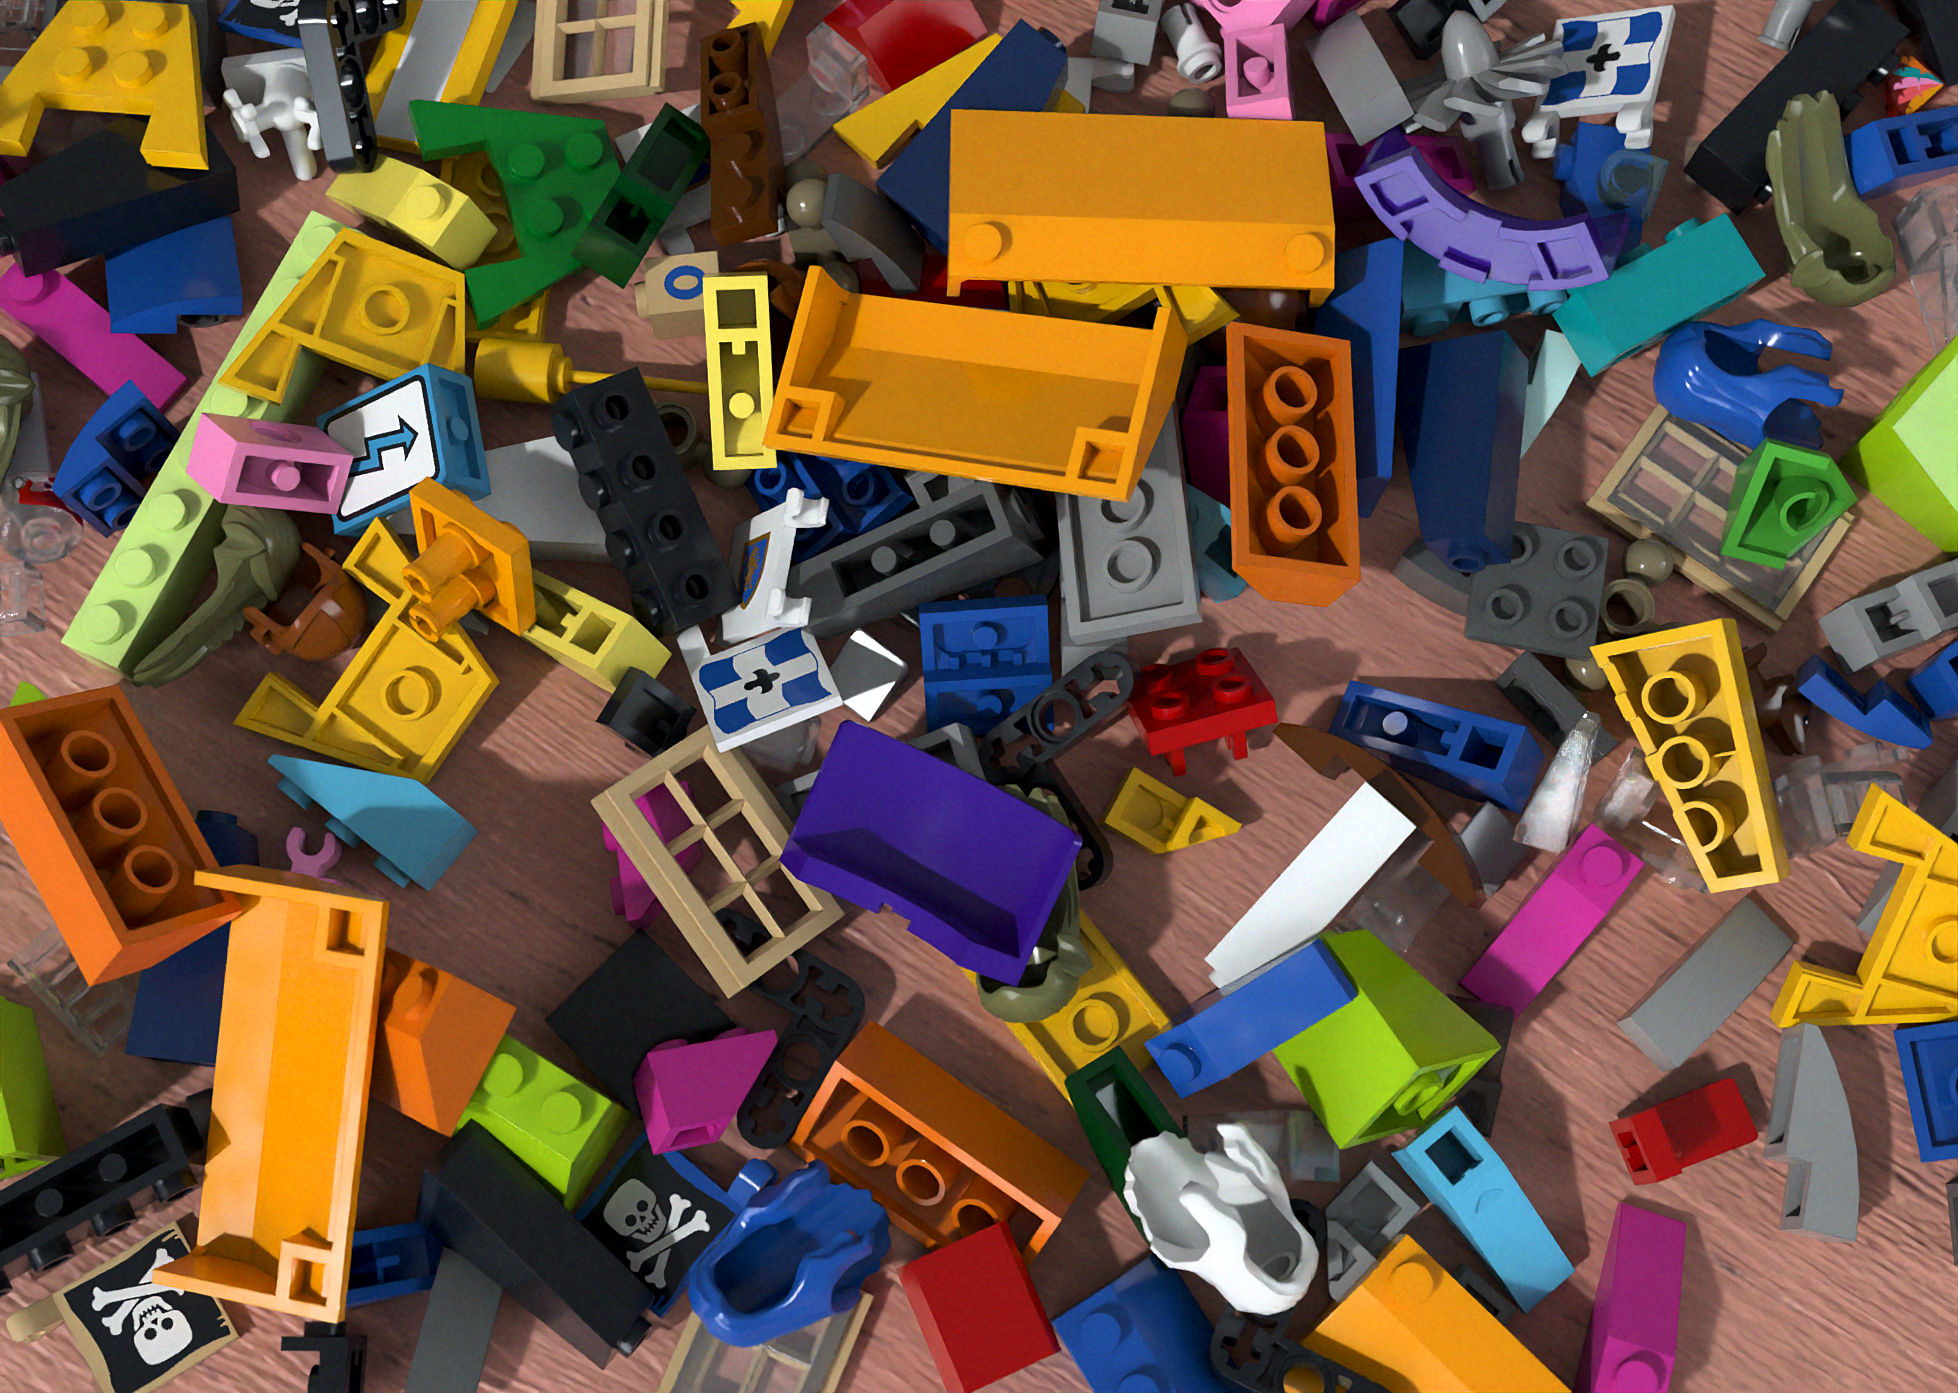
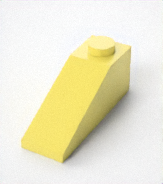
M378 153L374 169L371 173L339 174L325 193L330 200L435 263L460 273H464V270L472 268L498 231L469 196L420 168Z
M767 271L704 273L702 279L713 470L777 468L776 450L766 448L762 444L774 401Z
M531 567L537 621L519 638L612 694L630 666L643 670L654 679L658 676L672 653L633 616ZM476 609V610H477L478 612H480L482 615H484V616H486L487 618H489L490 620L494 621L493 619H491L490 617H488L487 615H485L484 613H482L481 611H479L478 609Z

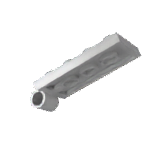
M1175 396L1129 503L1055 492L1069 636L1075 645L1203 622Z

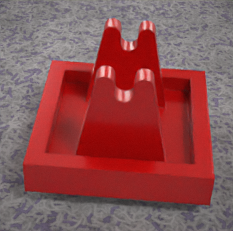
M1222 647L1211 648L1200 652L1195 659L1172 665L1151 664L1140 668L1143 677L1142 689L1135 701L1126 708L1151 756L1164 753L1166 764L1171 766L1173 777L1187 774L1184 747L1225 737L1228 750L1232 749L1234 760L1248 758L1245 731L1278 722L1274 698L1238 647L1232 649Z

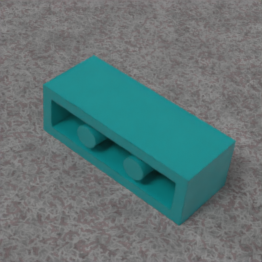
M1726 212L1704 224H1701L1697 217L1689 219L1670 231L1664 237L1666 244L1655 250L1652 249L1649 242L1636 247L1616 261L1615 264L1618 269L1612 272L1610 279L1586 286L1566 289L1570 298L1552 316L1591 378L1666 338L1673 330L1680 326L1697 321L1733 302L1766 276Z

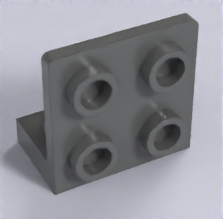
M1514 521L1511 563L1488 565L1482 571L1472 573L1463 631L1464 637L1468 640L1579 661H1588L1593 656L1589 647L1595 646L1610 538Z

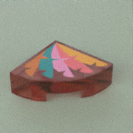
M1905 46L1897 53L1902 60L1884 80L1885 97L1887 100L1885 110L1889 118L1922 112L1948 86Z

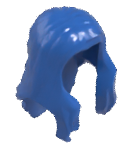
M1761 318L1728 327L1707 321H1692L1673 330L1661 345L1652 378L1656 400L1671 415L1712 428L1727 439L1743 444L1752 451L1766 437L1819 451L1824 445L1821 434L1818 432L1821 421L1812 412L1810 406L1799 399L1815 401L1828 407L1838 406L1842 401L1845 390L1834 389L1829 386V378L1825 374L1805 370L1792 364L1777 366L1763 373L1758 365V358L1766 346L1830 361L1833 344L1817 330L1780 325Z
M814 1159L808 1163V1167L790 1173L779 1185L768 1186L761 1192L752 1195L745 1207L733 1220L724 1236L699 1260L690 1277L688 1297L692 1310L703 1322L708 1332L727 1345L740 1348L754 1347L808 1327L826 1317L847 1313L856 1306L862 1298L860 1288L868 1276L879 1272L881 1268L880 1260L887 1254L892 1243L888 1232L890 1219L886 1210L878 1203L872 1201V1192L869 1189H854L848 1183L830 1184L831 1178L826 1163L820 1159Z

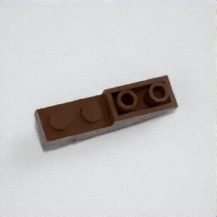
M755 21L732 29H723L715 34L700 38L701 126L709 137L711 144V232L720 247L779 232L778 204L786 202L785 170L777 107L761 31Z

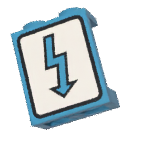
M426 363L316 417L318 428L354 456L337 515L331 514L334 534L360 540L376 516L386 517L411 506L409 491L426 476L449 490L456 489L463 492L472 502L491 495L473 384L469 376Z

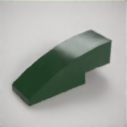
M666 102L570 255L624 289L711 148L710 139L703 127Z
M1120 1045L1069 1075L1064 1083L1079 1121L1100 1165L1140 1235L1150 1248L1151 1243L1144 1232L1141 1218L1131 1212L1123 1192L1126 1185L1124 1173L1127 1164L1130 1163L1129 1158L1132 1155L1131 1147L1143 1139L1158 1137L1163 1131L1173 1133L1179 1139L1187 1137ZM1153 1252L1165 1271L1168 1270L1169 1267Z

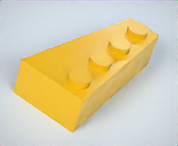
M1721 618L1589 647L1599 668H1603L1616 694L1614 698L1625 721L1630 722L1646 755L1644 759L1655 781H1659L1674 811L1672 815L1710 892L1715 893L1777 883L1791 875L1735 618Z

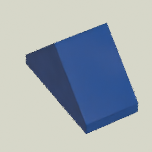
M417 1221L354 1232L346 1309L432 1290L445 1243Z

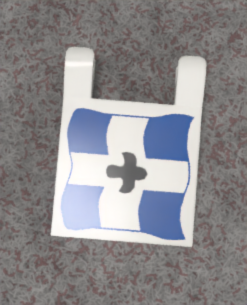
M1673 5L1557 20L1552 40L1561 38L1564 51L1561 60L1567 64L1569 72L1566 75L1541 83L1547 84L1549 91L1537 96L1534 111L1523 125L1522 136L1526 143H1533L1531 151L1533 159L1549 158L1557 154L1559 146L1560 118L1618 112L1616 127L1619 133H1626L1624 142L1626 149H1643L1651 145L1654 105L1676 16Z
M786 589V590H785V591H786V596H785V597L790 598L789 593H788V591H787V589ZM698 624L674 633L720 753L843 705L839 691L814 636L802 631L801 627H781L779 630L712 656Z

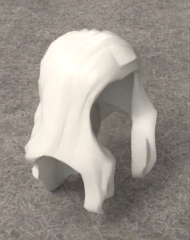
M1223 1122L1217 1125V1130L1223 1136L1226 1153L1208 1151L1205 1154L1198 1153L1193 1149L1187 1138L1179 1139L1175 1134L1163 1131L1158 1137L1143 1139L1131 1147L1130 1163L1127 1164L1124 1173L1126 1179L1123 1191L1124 1196L1129 1203L1131 1212L1141 1218L1144 1232L1151 1243L1150 1249L1169 1268L1184 1269L1197 1273L1205 1281L1215 1285L1218 1291L1238 1311L1262 1315L1278 1313L1295 1306L1297 1301L1307 1293L1310 1282L1315 1277L1319 1252L1312 1236L1299 1223L1292 1212L1278 1166L1250 1136L1244 1125L1233 1122Z

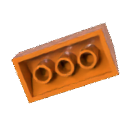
M1231 321L1226 326L1232 569L1266 600L1326 608L1361 581L1350 340Z
M119 684L0 709V819L89 987L150 968L236 918L243 911L233 891L194 885L195 871L218 868L220 866Z
M385 946L369 1096L435 1131L451 1137L517 1008L455 975Z
M872 1019L835 1060L786 1146L808 1163L814 1159H820L825 1162L830 1178L836 1183H848L854 1189H869L872 1192V1201L878 1203L886 1210L892 1223L933 1252L1006 1220L1026 1269L1029 1268L1061 1222L1091 1175V1172Z

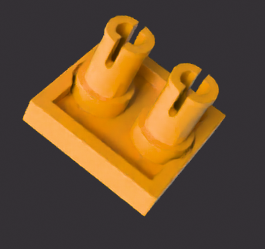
M426 476L409 491L419 557L411 564L405 566L402 569V574L404 575L403 581L412 594L422 600L418 605L413 606L409 610L411 624L424 638L437 642L445 632L470 610L478 609L520 637L537 621L529 540L526 539L524 534L515 525L507 521L499 522L477 508L472 500L463 492L456 489L449 490Z

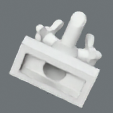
M290 48L223 58L221 71L228 89L223 94V100L232 111L230 119L236 132L237 140L241 143L249 142L257 157L270 156L269 149L259 132L273 127L282 133L295 176L305 181L313 178L317 172V164L312 150H320L323 147L303 49ZM305 123H309L311 126L309 135H307Z

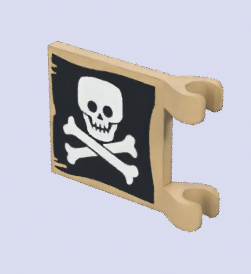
M176 1220L50 1296L19 1310L8 1317L6 1321V1327L12 1339L16 1342L24 1341L25 1343L39 1340L65 1321L101 1388L96 1393H152L242 1337L221 1298L152 1283L153 1269L184 1257L193 1249L180 1223Z

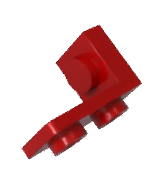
M1732 1078L1719 1080L1608 1122L1635 1186L1658 1183L1683 1173L1682 1169L1744 1146L1758 1139V1132L1737 1084Z

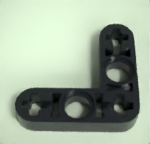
M300 0L298 3V26L324 153L330 168L336 174L371 173L374 169L378 156V144L358 43L399 28L406 18V0Z
M1100 651L1086 658L989 731L982 739L978 750L980 765L991 784L997 787H1005L1006 784H1017L1028 797L1034 788H1042L1052 791L1058 797L1070 827L1074 823L1078 829L1077 833L1082 836L1083 841L1080 850L1090 849L1094 856L1087 864L1091 875L1089 876L1085 871L1077 873L1079 891L1094 888L1105 882L1114 866L1113 852L1109 843L1054 761L1131 705L1139 696L1143 686L1141 669L1130 655L1117 651ZM1103 666L1107 669L1121 668L1123 676L1117 681V686L1121 691L1118 695L1115 692H1101L1087 701L1079 692L1074 690L1076 684H1078L1080 691H1091L1102 683L1104 675L1100 669ZM1058 699L1067 701L1075 712V723L1072 730L1062 737L1053 734L1045 722L1047 708ZM1090 705L1097 709V712L1094 715L1092 714ZM1025 722H1028L1030 730L1024 726ZM1033 735L1040 743L1046 746L1044 752L1041 744H1031L1019 752L1016 756L1019 768L1014 765L1002 766L999 761L1005 754V749L1001 744L1003 741L1006 744L1020 743Z
M721 908L714 913L724 929L728 927L729 923L737 925L734 935L742 944L751 949L754 948L757 937L767 942L773 938L767 928L738 911ZM801 948L789 955L796 960L799 972L796 981L790 987L783 990L769 988L763 982L762 975L746 986V988L793 1015L737 1112V1127L741 1136L750 1145L762 1150H776L790 1141L835 1060L846 1049L858 1029L866 1011L865 997L859 984L848 975ZM815 969L823 974L814 984L824 992L835 995L840 987L849 991L846 1000L853 1008V1011L848 1018L837 1014L831 1022L824 1020L823 1016L826 1010L824 1005L808 994L804 1007L793 1003L806 989L811 970ZM798 1043L813 1045L821 1055V1065L818 1072L807 1080L798 1081L790 1078L783 1067L785 1053L790 1047ZM775 1075L787 1089L798 1093H805L798 1106H795L786 1097L778 1112L781 1120L786 1122L783 1130L779 1134L768 1130L763 1138H760L754 1134L758 1123L750 1115L756 1106L767 1109L772 1104L778 1092L765 1086L770 1077Z
M1298 1198L1289 1199L1293 1214L1297 1219L1306 1223L1305 1229L1312 1236L1320 1255L1327 1233L1324 1216L1309 1201ZM1299 1300L1295 1306L1290 1307L1288 1310L1270 1315L1239 1311L1246 1319L1259 1326L1250 1349V1355L1259 1360L1256 1365L1245 1361L1241 1365L1240 1370L1233 1369L1227 1365L1229 1353L1221 1348L1224 1343L1229 1346H1235L1243 1333L1247 1321L1246 1319L1233 1317L1238 1310L1229 1301L1212 1335L1208 1352L1210 1369L1216 1379L1239 1393H1286L1283 1383L1284 1377L1287 1372L1299 1367L1311 1369L1318 1375L1322 1381V1393H1335L1336 1383L1347 1388L1345 1393H1391L1382 1385L1283 1337ZM1260 1326L1265 1328H1273V1334H1267V1332Z

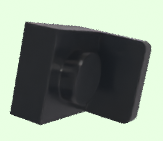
M630 666L596 722L625 741L626 748L635 754L652 760L685 739L687 726L697 712V709L643 670Z
M326 1321L304 1322L303 1335L281 1337L280 1351H320L319 1364H315L310 1371L307 1393H364L368 1335H346V1322L335 1324Z

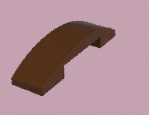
M1280 722L1273 730V733L1324 777L1335 781L1349 765L1434 841L1417 862L1465 906L1479 910L1484 905L1487 897L1483 883L1466 845L1449 819L1415 783L1379 757L1327 732L1303 725Z

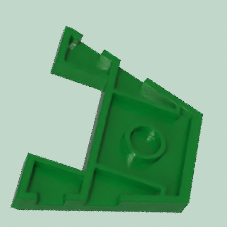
M420 99L409 101L408 114L424 162L487 151L522 257L464 270L465 290L478 330L488 329L498 323L501 316L522 304L524 306L543 296L548 288L570 275L575 277L590 268L570 254L621 173L604 120Z

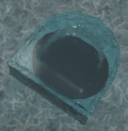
M1625 149L1616 151L1607 157L1596 175L1595 190L1599 200L1605 207L1615 213L1627 211L1630 218L1646 223L1652 214L1669 161L1639 150Z

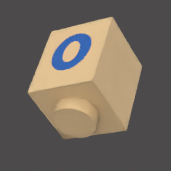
M717 251L643 258L645 281L635 282L636 305L639 319H650L656 340L706 335L702 277L704 273H722Z

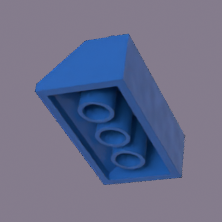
M1395 237L1335 254L1334 289L1320 308L1307 307L1305 318H1308L1307 334L1350 340L1358 517L1363 518L1371 517L1392 477L1404 241Z
M1153 1253L1049 1320L1093 1393H1239L1215 1378L1208 1361V1352L1214 1329L1175 1268H1169L1165 1271ZM1229 1354V1360L1227 1365H1229L1233 1369L1239 1370Z

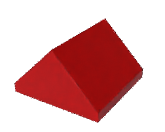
M847 0L822 19L823 26L886 94L987 38V30L971 0Z
M1006 1220L913 1260L896 1270L947 1393H972L1062 1350Z

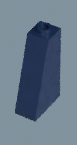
M1023 19L1016 23L875 182L878 195L900 213L918 235L947 259L951 109L1053 112L1068 82V56L1066 55L1067 50L1064 44L1048 29L1040 27L1036 31Z
M1505 329L1398 349L1396 410L1423 542L1450 570L1474 573L1482 571L1488 565L1511 563L1529 360Z
M198 810L196 820L194 821L220 867L238 864L260 867L257 836L237 825V816L218 811ZM231 920L156 965L141 970L125 1054L146 1060L216 1067Z

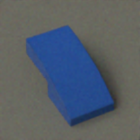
M1816 653L1797 669L1798 691L1818 707L1849 726L1878 739L1919 750H1925L1934 742L1930 721L1884 679L1879 680L1862 695Z

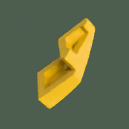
M1136 767L1126 770L1098 822L1102 827L1152 855L1238 833L1242 826L1241 823L1197 797L1188 799Z

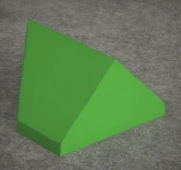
M1766 437L1736 469L1720 544V554L1783 570L1786 561L1859 500L1830 454Z

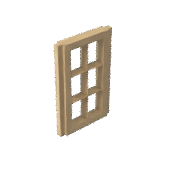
M709 724L627 775L590 801L728 999L853 910L848 900L797 880L779 861L793 830V822L739 746L722 753L719 752ZM701 757L704 758L733 799L706 818L702 816L674 776ZM662 782L665 783L694 824L693 827L666 845L635 802L636 799ZM739 812H742L772 855L745 875L713 831ZM702 837L734 881L706 902L674 857ZM779 868L782 869L811 910L784 930L753 888L754 885ZM741 894L746 898L773 937L747 957L743 956L714 914Z

